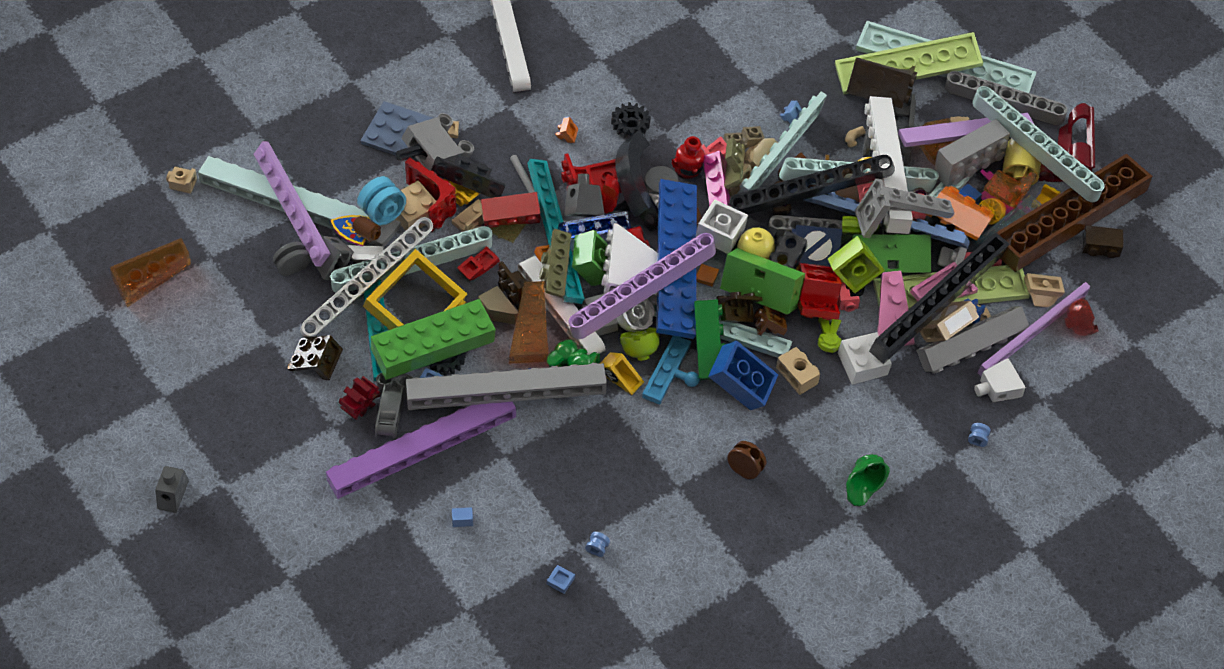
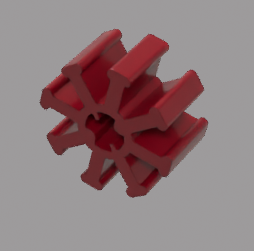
M362 376L361 380L358 377L353 380V387L349 388L347 386L343 392L347 395L339 399V404L342 405L340 408L355 420L358 419V416L363 417L368 407L373 408L376 405L373 400L380 397L379 387L365 376Z

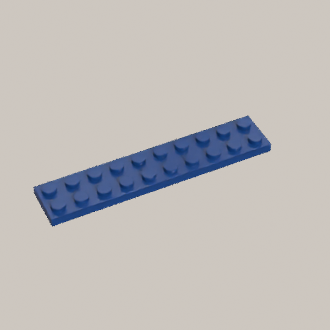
M660 179L658 261L696 237L697 185ZM696 268L657 292L656 333L690 339L695 338L694 301H696Z

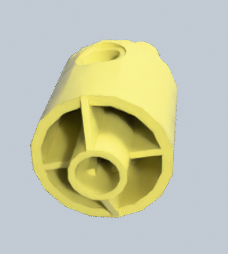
M1011 138L1008 141L1004 156L1002 177L1008 184L1013 186L1029 187L1034 185L1039 179L1041 162Z

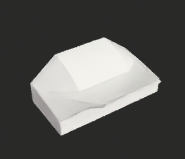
M347 245L354 251L351 260L355 263L373 260L385 250L383 246L362 247Z

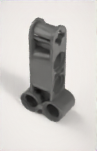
M383 373L377 375L376 384L379 387L378 391L381 393V401L376 420L375 437H378V435L393 436V439H396L403 401L407 400L406 379H412L411 375L402 374L397 378L393 377L387 380Z

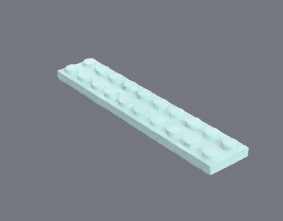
M866 21L856 45V50L869 54L933 40ZM982 55L983 66L958 71L1027 93L1030 92L1036 76L1035 71ZM947 73V74H942V75H939V76H942V77L947 78V75H948L949 73Z

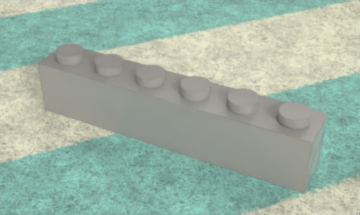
M1013 306L962 329L946 341L933 342L916 351L925 372L935 374L943 371V367L946 365L953 366L960 363L959 359L964 357L965 359L971 358L979 350H989L994 343L1001 344L1008 341V337L1012 335L1013 337L1018 336L1029 327L1022 306Z

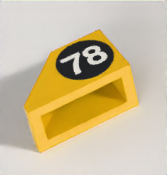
M610 352L600 363H604L605 376L630 395H633L644 383L643 379L622 353Z

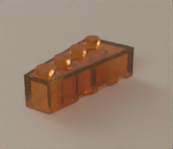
M182 238L111 266L112 279L126 307L128 308L191 264L190 255Z
M544 281L524 282L509 355V364L547 362L548 339Z

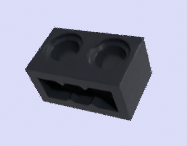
M786 231L784 236L781 235L778 239V248L776 252L771 253L769 260L776 263L782 259L787 260L788 262L784 266L796 270L808 247L807 239ZM790 243L796 245L794 248L791 249L786 247Z

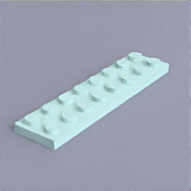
M821 91L817 97L813 96L811 98L808 108L804 107L801 110L798 120L794 119L789 126L788 132L785 130L782 133L779 143L775 142L770 149L769 155L765 154L762 157L760 166H755L750 173V178L743 180L738 194L757 189L762 185L820 114L827 96ZM743 203L737 204L738 207H741L743 205Z

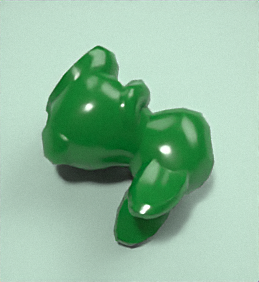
M573 339L557 343L554 351L550 352L547 358L549 368L552 366L563 367V365L600 364L599 353L593 352L587 355L586 349L580 348L578 350L577 344Z

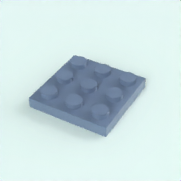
M383 101L363 135L361 144L396 156L395 153L398 150L408 148L401 139L407 127L433 119V117Z

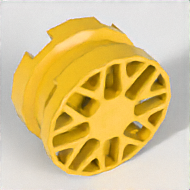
M988 198L979 204V206L982 204L992 211L991 213L994 214L989 224H996L1005 218L1006 207L1000 199Z

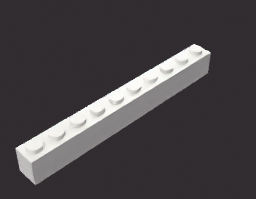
M870 96L869 103L865 104V114L867 115L866 124L869 126L868 137L871 138L870 149L873 150L872 157L889 155L895 166L892 176L880 180L883 181L884 187L908 191L892 98ZM883 164L881 168H887L889 164ZM890 207L885 218L882 219L887 233L909 234L913 221L910 210Z

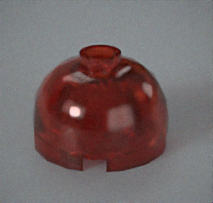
M1085 296L1073 301L1067 308V318H1064L1067 328H1072L1074 333L1079 336H1088L1099 332L1097 324L1094 325L1093 323L1095 317Z

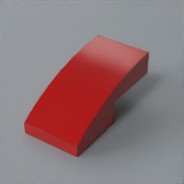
M486 246L474 258L472 256L467 258L457 269L469 281H472L498 264L500 259Z

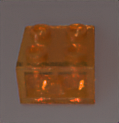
M997 170L983 190L1015 209L1030 190L1037 174L1030 172L1027 177L1023 176L1019 182L1002 171Z

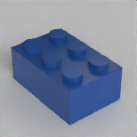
M736 340L721 347L708 377L749 410H754L765 406L778 374Z

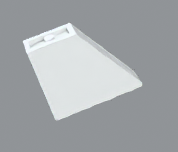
M615 223L612 231L608 230L606 241L609 242L605 249L607 259H605L603 271H606V274L603 275L601 283L604 286V294H607L658 261V253ZM656 292L648 297L652 305L657 306Z

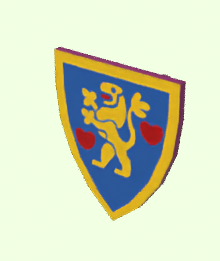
M361 215L341 216L330 220L333 229L339 236L356 246H364L367 240L355 233L352 228L354 220Z

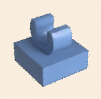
M791 101L788 106L784 107L785 112L780 114V116L790 124L794 119L798 120L802 110L798 101Z

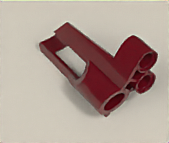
M1081 103L1070 112L1068 123L1059 128L1058 145L1091 172L1095 168L1094 107ZM1085 118L1087 143L1077 142L1072 144V126L1077 120ZM1041 163L1039 181L1063 182V180Z

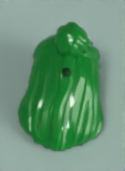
M868 454L856 460L855 467L846 482L847 500L853 506L865 505L869 498L883 487L886 482L890 468L882 457Z

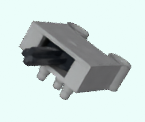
M441 113L436 118L408 126L401 138L408 148L398 150L395 154L398 161L416 157L425 168L431 171L437 156L454 163L458 155L470 158L474 151V146L466 140L460 141L457 146L448 134L453 124V119L449 115Z

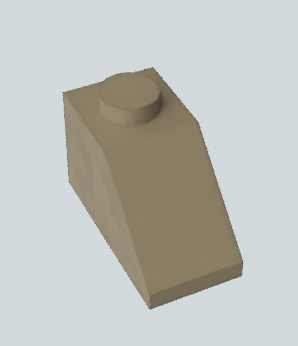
M498 286L478 296L491 321L514 325L519 323V312Z

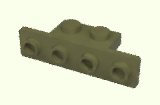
M734 138L728 140L725 159L727 164L724 182L726 189L737 187L742 182L745 145L737 143Z
M554 229L552 231L551 246L541 257L543 267L540 270L539 279H541L540 287L546 288V293L562 298L565 295L571 234Z

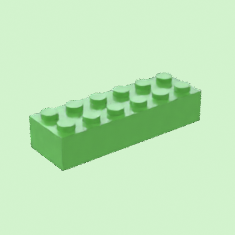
M477 299L371 336V351L387 380L490 344L495 340L496 329L481 300Z

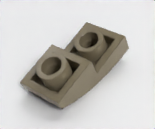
M755 126L743 127L741 133H724L723 139L727 143L728 140L734 138L737 143L744 144L745 148H749L759 144L765 137L761 127Z

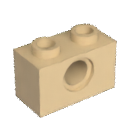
M797 347L778 357L776 368L799 395L818 384L820 377L818 368L808 361L806 354Z

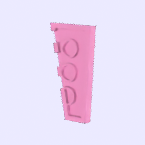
M901 271L883 272L881 275L879 321L877 327L879 336L909 310ZM914 337L904 346L914 345Z

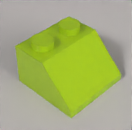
M858 236L828 258L833 271L854 293L885 271L869 247Z

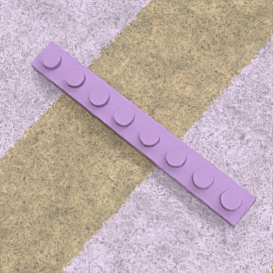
M262 141L254 156L304 244L305 249L309 252L314 265L322 266L331 253L269 142Z

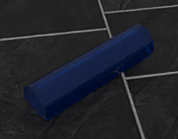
M624 211L561 222L558 230L570 233L571 240H574L576 235L595 230L599 235L607 234L608 230L612 231L614 223L620 225L625 230L631 229L628 212Z

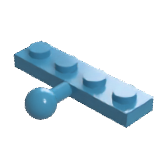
M672 336L642 393V398L660 405L674 377L684 380L685 384L689 387H695L699 384L700 379L696 372L685 373L678 370L691 346V341L678 336Z

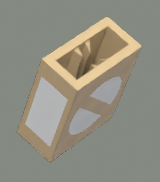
M971 301L952 302L927 324L920 333L926 342L946 341L979 318L976 312L977 309Z

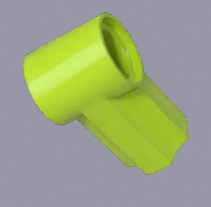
M843 216L842 233L862 234L857 217ZM879 225L877 230L872 235H876L879 232Z

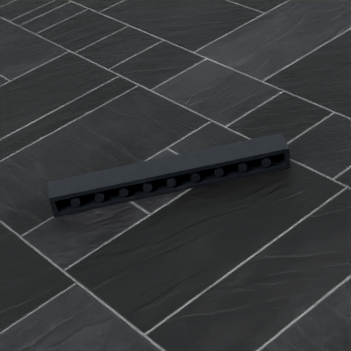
M996 232L992 234L878 336L869 352L881 363L887 362L1003 257L1010 244Z

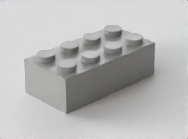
M995 119L938 150L934 168L939 174L938 179L945 186L956 185L962 179L974 175L978 170L987 168L995 161H1000L1005 156L1010 133Z

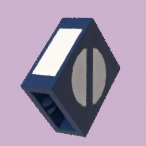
M796 225V228L792 229L791 233L807 239L808 244L799 263L831 266L828 258L840 249L842 229Z

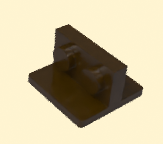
M741 292L729 293L730 296L721 295L716 297L718 305L722 304V322L754 323L753 303L763 301L762 297L755 296V293L741 295Z

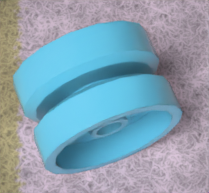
M381 176L371 180L363 187L357 198V204L373 222L378 225H386L395 220L404 210L406 196L388 177Z

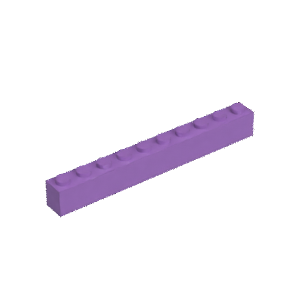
M513 402L477 404L464 409H458L455 413L447 417H441L434 423L423 425L412 433H406L401 438L388 441L379 448L371 449L359 457L349 459L346 463L331 467L326 471L327 481L337 499L515 418L516 407Z

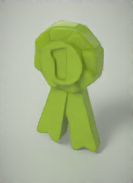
M819 317L818 321L823 334L819 336L818 346L825 352L834 353L839 350L841 338L836 334L841 320L832 319L830 326L829 320Z

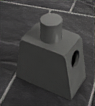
M578 174V184L568 186L565 216L585 218L604 216L600 186L589 184V174Z
M321 236L331 254L322 266L316 267L324 280H331V273L336 269L346 267L354 251L337 237Z
M169 466L163 467L155 490L157 509L173 513L178 512L189 482L183 469Z

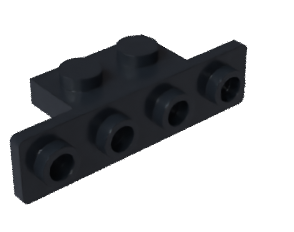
M458 155L454 163L437 156L431 169L441 178L490 198L501 197L506 186L502 182L489 178L492 169L488 168L487 165L471 161L465 156Z

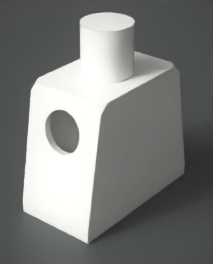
M1009 358L985 370L982 373L981 384L974 387L977 396L988 394L992 402L1023 397L1026 388Z

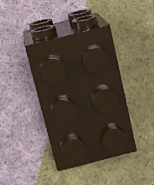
M856 57L846 93L870 99V96L892 98L893 106L902 109L904 103L908 104L913 91L910 87H913L918 72H915L916 66H912L910 69H897Z

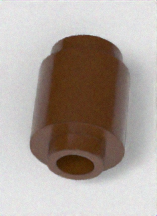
M362 216L354 220L352 228L355 233L367 241L373 242L380 237L381 227L372 220Z

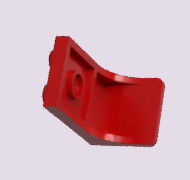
M564 154V160L561 161L564 171L561 172L562 181L567 184L568 188L570 185L578 184V174H589V184L599 185L602 191L608 174L617 179L616 159L576 167L572 165L569 154Z
M409 158L405 161L406 183L411 185L419 181L436 200L428 210V218L433 223L431 231L433 232L436 228L440 229L444 221L456 213V188L449 181L437 176L434 171L425 168L419 161Z

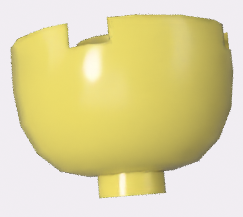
M759 227L751 228L740 236L737 248L769 260L771 253L775 252V241L767 230Z

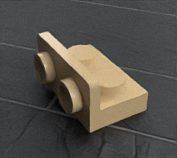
M479 199L457 215L452 219V224L462 232L481 227L484 223L481 201Z

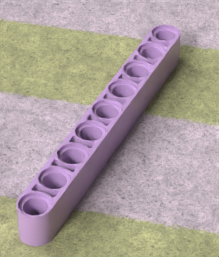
M709 233L700 234L573 314L569 318V326L573 337L583 339L713 257L716 253L714 237Z

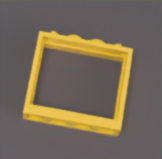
M415 249L365 300L363 307L389 330L404 325L378 301L414 264L455 298L444 311L465 304L466 301L464 300L467 293Z

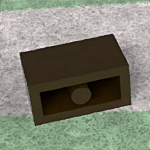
M1086 225L1083 233V253L1090 256L1104 255L1108 258L1121 256L1123 250V229Z

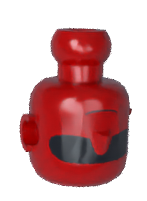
M694 136L688 137L684 144L679 146L675 158L672 159V166L675 172L682 178H694L702 171L705 153L701 148V141Z

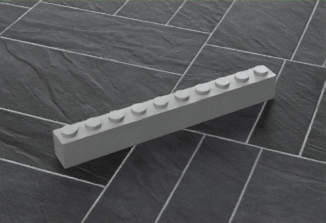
M604 363L406 379L408 410L606 394L607 384Z

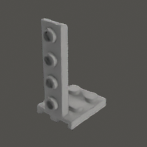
M880 179L874 180L855 209L862 235L865 238H870L877 230L878 225L885 218L890 207L944 218H952L955 214L950 200L884 187L883 181Z

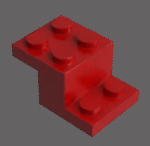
M799 263L798 271L805 273L798 303L801 315L807 318L820 317L824 320H839L840 311L837 303L842 287L840 277L833 271L832 267Z

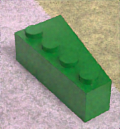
M718 299L694 301L700 380H712L708 376L721 347L724 345V343H720V336L724 335L723 324H719V316L723 315L722 304L718 305Z

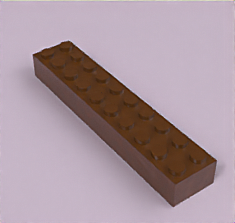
M1128 154L1123 155L1094 173L1105 185L1098 201L1089 202L1070 187L996 232L1010 244L1000 259L1014 272H1017L1085 230L1086 225L1091 226L1148 191L1153 176Z

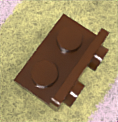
M764 305L756 310L754 318L758 335L762 336L766 328L774 334L785 335L788 329L784 313Z

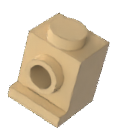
M174 167L173 171L168 172L166 178L169 188L191 194L197 181L196 170L193 168L187 170Z

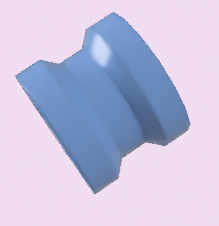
M974 423L971 426L968 442L985 447L991 430L985 424Z
M593 532L590 536V542L586 544L585 549L588 553L602 557L605 554V547L610 543V539L603 533Z

